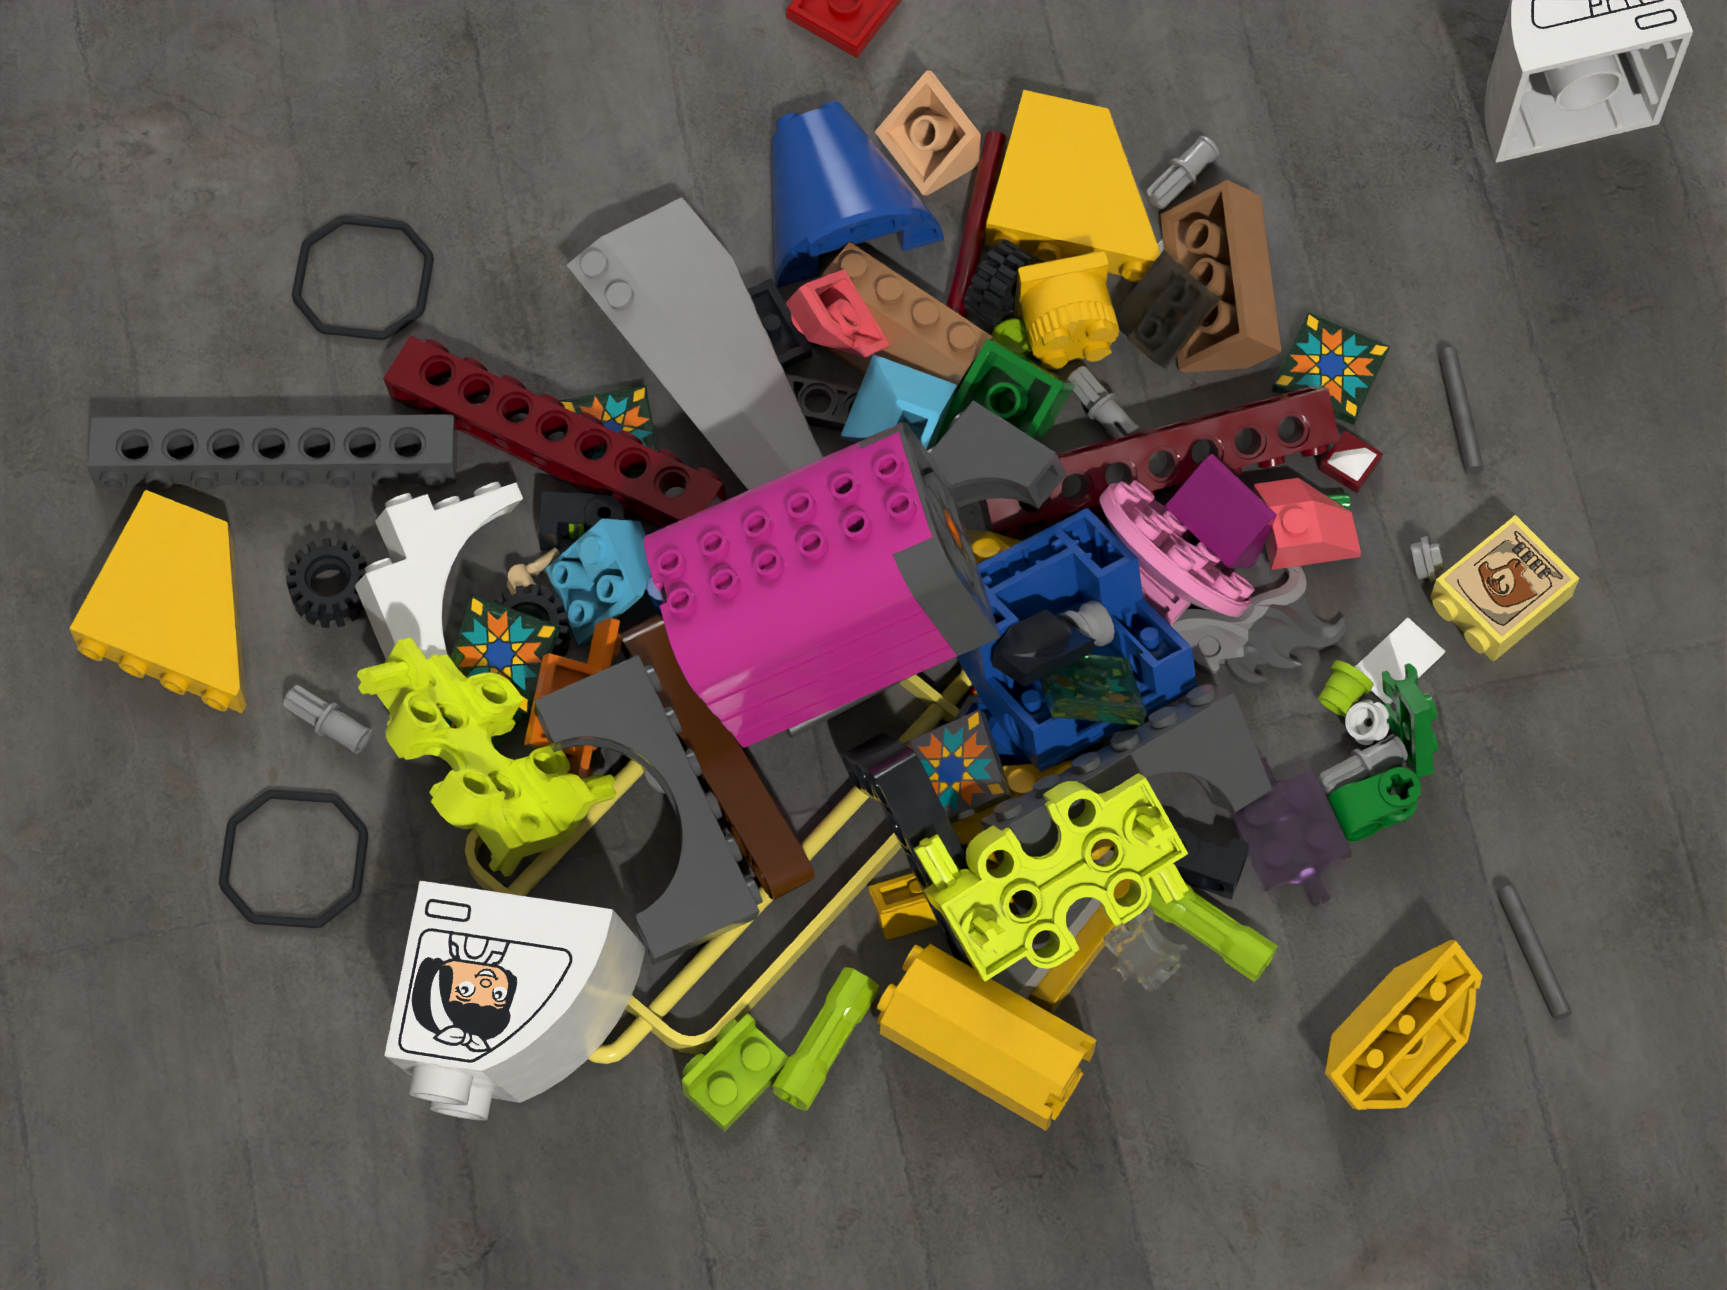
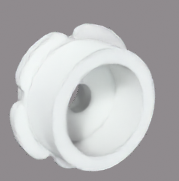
M1362 700L1353 705L1347 712L1345 719L1346 729L1358 743L1372 745L1375 740L1381 741L1389 731V724L1387 723L1389 712L1380 702L1373 703L1372 700ZM1369 718L1372 719V725L1370 727H1368L1366 724Z

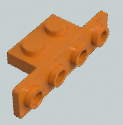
M608 618L596 623L587 664L551 653L543 655L524 746L535 749L549 746V742L534 712L535 700L610 668L611 662L616 659L621 648L622 636L618 634L620 620ZM580 746L563 749L562 751L570 763L568 773L575 774L580 779L593 776V770L589 768L592 751L596 750L597 747Z

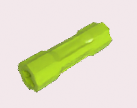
M1151 879L1149 880L1152 895L1146 909L1165 922L1175 924L1219 954L1225 963L1254 983L1261 977L1276 955L1279 946L1250 926L1241 925L1194 893L1191 886L1187 883L1185 884L1189 890L1183 893V898L1164 904Z
M843 968L826 996L823 1008L796 1052L789 1057L772 1085V1092L777 1097L797 1109L808 1111L841 1049L855 1026L862 1021L879 993V985L875 981L853 968Z

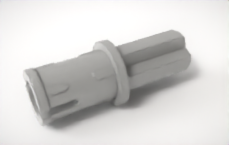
M1200 136L1179 158L1171 159L1168 162V169L1146 189L1145 195L1149 203L1153 207L1156 206L1159 209H1164L1186 187H1193L1197 182L1196 177L1220 155L1216 144L1209 138Z
M1081 366L1070 374L1066 381L1075 385L1072 391L1089 410L1088 417L1090 420L1096 419L1112 439L1124 436V433L1119 428L1120 426L1128 434L1141 431L1140 427L1132 421L1117 403L1118 396L1115 393H1109L1088 367Z
M295 685L285 696L284 708L313 726L315 734L318 736L326 734L356 755L365 748L370 740L372 730L341 712L340 705L336 702L329 704L299 685Z
M1391 734L1362 751L1355 749L1350 752V758L1321 772L1317 778L1318 786L1323 794L1328 797L1333 791L1346 784L1368 779L1406 761L1408 757L1406 748L1398 736L1395 737V734Z

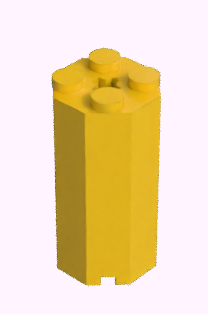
M916 944L903 964L902 969L906 971V974L898 987L891 983L878 1003L877 1009L881 1011L877 1019V1024L880 1025V1034L1046 1131L1051 1125V1119L1056 1120L1079 1084L1084 1073L1081 1072V1068L1078 1066L1082 1059L1090 1062L1095 1052L1097 1040L991 978L984 982L978 976L975 969L932 944H929L925 949Z

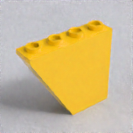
M1023 90L986 223L985 245L995 247L998 242L1006 239L1044 262L1105 251L1109 263L1108 273L1121 275L1125 279L1136 283L1145 281L1157 282L1161 252L1108 108Z
M145 490L69 628L76 642L77 649L90 659L102 661L103 658L119 663V667L132 676L143 678L146 674L160 680V683L165 688L174 693L184 695L188 691L202 697L201 699L205 704L216 710L225 712L230 708L243 713L246 707L235 551L228 522Z

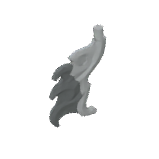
M1301 566L1283 568L1288 574V581L1279 588L1251 597L1250 606L1239 617L1227 616L1203 609H1186L1172 627L1192 646L1194 664L1197 667L1216 675L1220 669L1219 664H1225L1235 680L1248 686L1265 685L1267 680L1265 676L1256 674L1255 668L1268 667L1276 671L1286 672L1300 669L1302 662L1291 659L1289 654L1297 649L1308 648L1319 651L1337 645L1344 636L1346 618L1342 617L1339 622L1332 625L1322 622L1315 616L1304 594L1307 585L1306 575Z

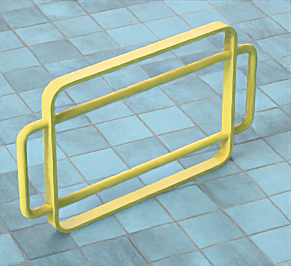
M963 667L960 674L941 694L916 674L900 682L904 688L926 704L928 708L898 741L905 743L932 731L942 719L948 723L955 720L960 711L955 705L973 687ZM631 759L614 777L615 783L612 787L617 793L616 796L611 800L592 805L567 844L542 851L508 888L504 887L484 870L477 861L478 849L484 841L473 828L467 836L465 846L470 874L486 891L526 896L642 776L644 768ZM856 785L801 842L800 846L809 861L869 798ZM895 833L889 837L709 1031L697 1036L681 1035L671 1029L661 1019L753 921L711 939L648 1007H645L631 995L625 1010L636 1019L616 1041L608 1045H601L588 1060L600 1064L620 1061L630 1054L650 1031L666 1045L681 1053L698 1054L711 1050L717 1044L715 1039L720 1030L732 1019L739 1022L898 852L901 846ZM762 886L758 888L763 903L757 905L760 911L758 916L772 902Z

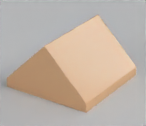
M926 70L875 131L876 135L922 195H929L979 165L981 134L932 71Z

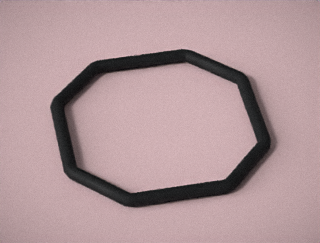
M347 215L337 217L303 241L292 292L293 302L314 328L322 334L376 340L388 339L424 313L434 261L433 253L414 230L403 221ZM343 224L402 230L425 257L416 309L384 331L323 325L301 298L310 246Z
M286 790L265 791L231 817L227 823L219 878L220 889L245 919L253 924L304 928L322 927L354 903L361 894L369 836L367 827L347 804L335 794ZM270 799L333 803L359 832L352 892L318 919L254 915L228 884L236 825Z

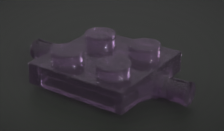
M1260 757L1273 790L1237 812L1228 809L1227 811L1241 841L1250 843L1248 857L1264 892L1285 883L1302 882L1312 906L1320 905V899L1323 904L1331 897L1322 882L1320 874L1328 866L1351 857L1352 851L1314 769L1290 779L1276 781L1268 765L1267 758Z

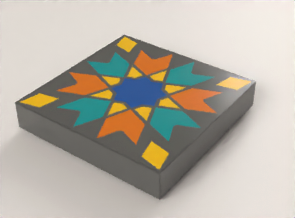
M976 710L903 743L909 746L920 759L951 824L1012 798L986 715L981 710Z

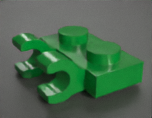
M1408 663L1404 665V680H1395L1388 671L1382 672L1383 692L1395 703L1396 712L1389 703L1383 705L1389 712V718L1387 719L1389 729L1400 738L1406 748L1407 764L1417 777L1421 778L1434 773L1433 753L1438 752V743L1432 730V721L1437 720V711L1432 697L1428 693L1422 694L1418 687L1417 669Z

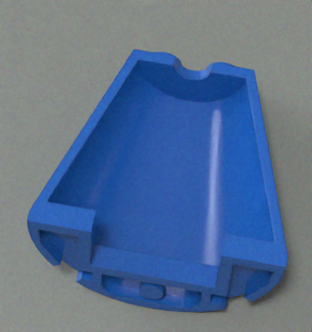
M828 102L819 109L801 115L790 113L784 115L776 122L778 130L771 140L774 281L777 288L819 276V254L843 248L849 242L857 244L897 232V238L902 251H907L944 240L942 228L936 217L851 114L843 109L840 102Z

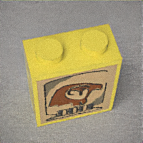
M1515 515L1437 578L1430 599L1435 610L1444 620L1453 621L1464 632L1466 641L1476 652L1480 654L1485 653L1494 662L1573 596L1580 578Z

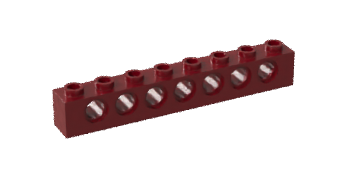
M410 335L383 378L392 399L425 415L454 414L457 430L588 493L613 496L620 501L624 510L662 528L727 500L722 480L712 471L701 467L695 470L682 464L678 456L668 450L659 449L657 452L644 446L642 441L630 432L620 430L619 433L604 427V424L598 418L587 412L576 414L566 409L561 401L549 394L543 393L541 396H538L526 390V387L520 381L511 376L504 375L500 378L488 372L483 364L473 358L465 357L462 360L450 354L445 346L435 340L427 339L424 342ZM438 378H450L449 381L443 385H432L433 382ZM480 395H487V396H489V397H488L484 402H482V403H479V404H472V403H470V402H471L475 397H477V396H480ZM516 414H527V417L520 422L509 421ZM555 432L567 433L560 440H548V437ZM595 450L606 452L598 459L586 458L589 453ZM633 469L645 470L637 478L625 477ZM674 487L685 489L682 494L676 497L664 495L669 489Z
M1314 385L1057 453L1067 475L1039 509L1034 506L1021 508L1018 500L996 498L981 500L979 503L985 528L994 533L999 531L1000 535L1013 536L1027 531L1026 524L1043 520L1044 525H1054L1069 518L1070 512L1088 508L1093 514L1103 512L1099 498L1109 486L1105 479L1106 470L1115 462H1120L1124 468L1122 482L1130 485L1133 480H1136L1150 490L1154 497H1156L1155 490L1172 486L1173 491H1178L1202 463H1196L1192 457L1193 446L1202 439H1206L1209 444V455L1213 454L1235 476L1241 475V467L1258 463L1259 468H1268L1283 464L1285 462V455L1301 452L1302 457L1327 452V444L1340 441L1329 388ZM1291 417L1295 423L1294 433L1290 438L1282 440L1278 434L1279 424L1284 418ZM1249 428L1252 433V443L1246 450L1239 452L1235 445L1236 435L1242 429ZM1157 451H1163L1167 457L1166 466L1160 473L1152 474L1149 469L1150 457ZM1070 474H1078L1081 480L1079 491L1071 497H1065L1062 492L1064 479Z

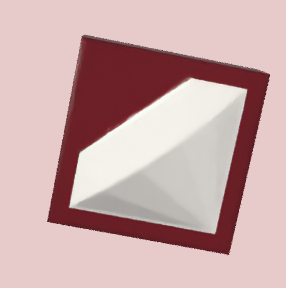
M1344 431L1340 441L1335 443L1321 462L1319 471L1353 492L1358 493L1381 462L1383 453L1349 432Z

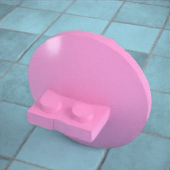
M1133 480L1130 485L1120 481L1119 483H1112L1106 488L1099 498L1101 507L1115 536L1138 557L1143 598L1171 626H1173L1191 603L1203 609L1232 617H1239L1251 604V594L1254 591V587L1244 577L1239 575L1234 568H1228L1201 541L1196 547L1188 543L1194 534L1168 511L1164 505L1156 501L1150 490L1136 480Z

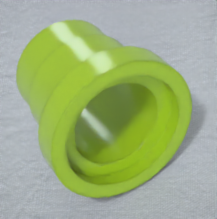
M1335 660L1330 667L1332 674L1317 699L1328 710L1341 717H1346L1349 709L1358 703L1361 696L1370 693L1374 683L1364 673L1350 664Z

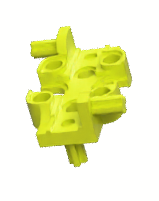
M411 637L398 640L384 664L360 669L357 673V677L361 681L358 687L359 691L363 695L370 693V695L377 694L390 712L388 716L390 719L387 723L388 727L385 730L386 739L399 758L404 757L405 760H409L423 755H434L442 758L452 767L453 770L449 771L444 781L434 784L429 792L433 797L431 803L451 825L461 829L474 828L492 852L490 856L492 861L489 867L493 872L500 870L505 877L510 876L523 857L567 844L591 806L611 800L617 794L612 787L615 779L611 774L604 776L601 773L580 779L577 775L568 773L570 763L564 752L560 750L553 753L550 745L535 749L529 756L517 760L501 755L494 748L491 737L512 731L516 724L512 718L524 700L514 685L499 674L490 672L473 675L469 678L465 677L447 654L441 656L435 654L426 659ZM443 717L451 720L457 728H450Z
M1138 773L1117 787L1100 794L1095 793L1077 781L1063 782L1042 794L1047 800L1045 807L1048 814L1057 826L1058 841L1048 854L1041 857L1027 855L1022 850L1019 840L1011 829L1007 827L1001 831L994 825L970 841L966 850V862L969 870H958L937 834L930 839L926 837L919 842L920 845L914 848L917 857L933 882L931 886L923 890L930 903L942 913L966 953L968 960L984 982L1024 957L1033 965L1046 969L1058 966L1073 957L1074 953L1080 949L1074 936L1067 928L1066 913L1069 907L1078 899L1083 897L1097 899L1102 904L1103 911L1112 924L1118 926L1121 923H1127L1148 907L1152 895L1149 878L1164 904L1172 900L1178 901L1184 897L1183 893L1189 889L1174 863L1186 856L1188 852L1146 777ZM1084 799L1085 809L1083 813L1075 819H1069L1068 809L1075 800ZM1110 839L1115 847L1112 858L1104 864L1094 863L1091 857L1093 845L1099 840ZM1003 850L1004 859L1001 865L996 869L987 870L986 861L988 856L994 851ZM1124 879H1129L1130 888L1127 894L1119 899H1115L1114 889L1116 885ZM1020 890L1030 891L1033 896L1031 909L1022 915L1012 914L1009 908L1011 897ZM1049 930L1050 935L1047 944L1040 949H1033L1032 942L1034 937L1041 931Z

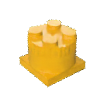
M1105 251L1019 267L1017 271L1014 313L1016 319L1024 321L1033 355L1036 359H1040L1042 367L1056 370L1064 367L1068 362L1084 358L1091 362L1100 361L1112 353L1110 345L1119 336L1118 333L1120 331L1106 284L1109 263Z

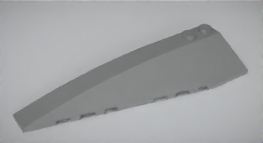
M682 197L601 236L566 265L748 490L823 458L787 375L774 351L769 335L756 311L752 297L743 282L735 260Z

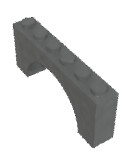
M974 400L964 412L959 413L953 419L949 430L937 445L927 450L952 487L959 508L976 501L1004 498L1022 501L1039 509L1067 475L1056 452Z
M639 655L535 700L534 712L553 753L580 746L600 747L618 752L632 759L648 771L664 790L672 805L680 835V856L677 870L664 893L651 906L636 914L633 920V925L654 966L757 919L760 912L757 905L763 903V900L753 878L750 876L744 879L737 864L738 861L742 860V855L732 834L724 836L717 822V819L722 817V813L716 798L711 791L704 794L697 777L702 775V771L692 749L684 751L677 734L682 732V728L671 706L664 709L657 695V692L662 690V686L653 666L650 664L644 667Z
M1206 684L1189 691L1187 699L1177 705L1161 708L1153 712L1148 718L1149 721L1138 728L1116 734L1111 738V744L1101 750L1077 757L1073 760L1072 767L1062 773L1046 776L1034 783L1033 790L1023 796L999 803L995 806L994 813L980 820L984 831L993 825L1001 831L1008 827L1017 837L1022 850L1027 855L1041 857L1048 854L1058 841L1057 826L1048 814L1045 807L1047 800L1042 794L1066 781H1077L1095 793L1100 794L1117 787L1138 773L1148 777L1159 773L1183 772L1190 775L1203 787L1212 804L1233 812H1237L1273 789L1234 692ZM1084 799L1075 800L1068 809L1069 819H1075L1083 813L1085 809ZM1003 850L994 851L999 866L1004 859ZM1020 890L1012 896L1020 915L1027 913L1031 909L1033 896L1030 891ZM1081 899L1076 900L1069 907L1066 914L1082 905Z

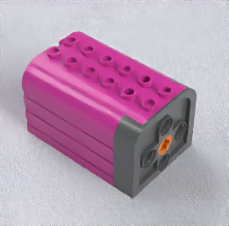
M906 422L884 430L644 537L647 561L653 583L661 592L664 604L660 605V609L676 660L694 692L706 703L713 714L721 720V723L735 736L743 748L1001 638L953 489Z

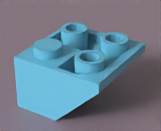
M873 354L841 433V438L857 443L906 422L927 451L935 446L958 386Z
M601 519L545 568L558 599L560 598L564 604L565 612L567 611L569 625L578 646H585L592 640L596 623L608 618L617 619L644 594L651 572L644 548V537L646 534L640 521Z

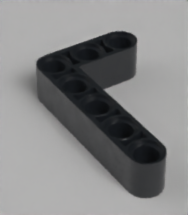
M883 732L841 754L843 764L856 787L881 804L922 891L931 886L933 882L917 857L914 848L919 846V842L926 837L930 839L936 834L939 835L958 870H969L966 854L920 759L909 746ZM924 893L954 957L974 969L942 913L930 903Z

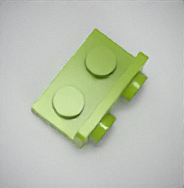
M748 1013L739 1022L735 1019L729 1021L716 1036L715 1041L717 1044L705 1056L699 1053L693 1057L682 1071L684 1076L681 1081L683 1095L724 1132L777 1079L789 1059L781 1049L756 1028L755 1019Z

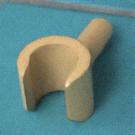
M554 547L527 566L518 564L510 568L506 586L511 595H516V586L524 585L525 592H531L532 585L536 586L532 577L536 576L561 555L558 549Z

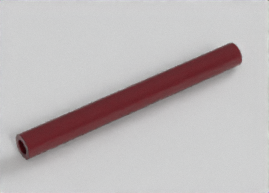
M989 131L985 135L946 304L947 307L965 319L968 310L964 308L965 304L963 301L967 296L965 294L967 288L973 283L971 279L977 272L986 233V223L993 202L1007 137L998 131Z

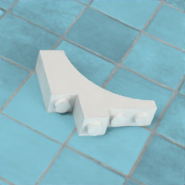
M499 482L490 483L474 491L475 497L460 501L458 496H453L436 503L434 506H432L428 494L412 499L411 494L407 493L385 503L386 509L375 522L390 558L379 560L365 567L366 573L356 583L355 588L386 660L398 640L409 637L413 639L426 659L435 654L438 656L447 654L442 628V601L451 566L459 550L474 532L495 518L511 512L523 500L517 483L501 487Z

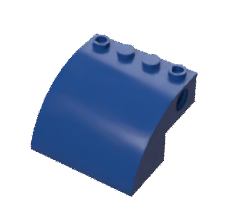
M1088 508L977 564L1001 638L957 656L991 715L998 721L1000 727L1040 772L1059 764L1066 758L1132 724L1127 721L1124 715L1135 717L1139 721L1141 718L1167 704L1177 701L1182 696L1188 694L1189 691L1198 687L1192 646L1143 598L1138 557ZM1095 600L1101 603L1111 616L1115 633L1114 639L1109 644L1099 647L1094 645L1093 653L1027 686L1021 685L992 666L993 650L1012 625L1045 609L1057 615L1067 611L1078 612L1082 604ZM1073 669L1081 677L1079 685L1075 684L1077 688H1072L1068 684L1072 682L1064 680L1058 672L1069 675ZM1088 670L1094 677L1106 676L1104 683L1091 686L1084 679L1086 671ZM1123 673L1122 680H1112V674ZM1052 677L1064 681L1071 689L1058 691L1045 685L1054 684L1049 678ZM1084 680L1089 686L1081 685L1082 681ZM1119 683L1117 690L1128 694L1117 697L1109 695L1112 696L1111 698H1104L1102 694H1106L1103 693L1105 685ZM1079 686L1092 687L1095 691L1101 692L1100 696L1103 699L1098 700L1097 703L1091 701L1074 703L1075 698L1078 697H1075L1076 692L1073 689H1078ZM1102 686L1101 691L1096 690L1094 687ZM1072 690L1074 692V695L1065 693L1064 691ZM1061 692L1074 696L1071 704H1067L1061 697L1056 698L1047 694ZM1118 698L1131 702L1130 704L1122 705L1128 712L1112 708L1106 699ZM1100 701H1105L1109 706L1108 708H1111L1120 718L1107 714L1105 720H1103L1095 712L1097 704ZM1085 703L1092 710L1090 719L1082 712L1070 713L1073 712L1072 706ZM1087 703H1094V709H1092ZM1053 709H1064V716H1053Z

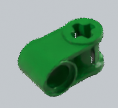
M1396 767L1368 779L1346 784L1333 791L1326 800L1346 842L1352 843L1366 839L1380 830L1410 819L1417 809L1421 783L1413 771L1408 768ZM1394 790H1395L1396 793H1397V794L1390 795V792H1391V791H1394ZM1407 795L1406 799L1401 800L1400 796Z

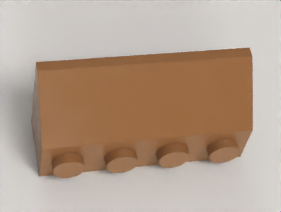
M1225 180L1160 214L1179 371L1189 373L1248 369L1281 353L1261 196L1238 184Z
M849 242L822 273L821 277L843 269L846 270L891 345L874 355L954 383L958 386L957 393L987 339L993 340V337ZM820 345L865 376L873 355L864 358Z

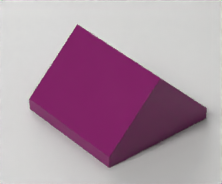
M1213 454L1205 458L1165 505V508L1228 568H1250L1256 564L1277 516L1271 508Z

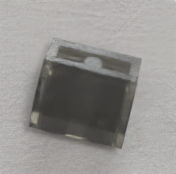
M1163 250L1116 311L1115 316L1119 330L1128 337L1127 339L1154 363L1167 369L1221 300L1222 296L1210 285L1199 279L1176 258Z

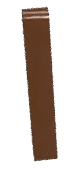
M656 615L621 633V650L626 660L639 655L644 667L650 664L653 666L662 686V690L657 692V695L664 709L672 707L681 725L682 732L677 734L684 751L692 749L699 762L702 775L698 776L697 779L706 793L709 791L713 793L722 813L721 819L734 837L740 851L768 897L775 901L814 880L815 873L808 857L735 736L721 723V720L698 697L686 680L672 650L663 618L660 615Z

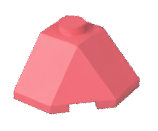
M845 269L805 283L786 302L791 312L794 326L806 336L809 342L864 358L891 346Z
M1299 478L1253 485V492L1277 514L1265 541L1271 570L1361 556L1351 511Z

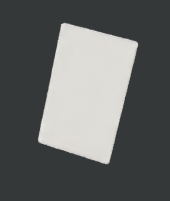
M1406 618L1362 659L1355 668L1364 673L1374 683L1371 691L1385 704H1391L1393 700L1385 695L1382 689V672L1388 671L1395 680H1404V665L1410 663L1417 669L1419 678L1445 653V650L1412 620Z

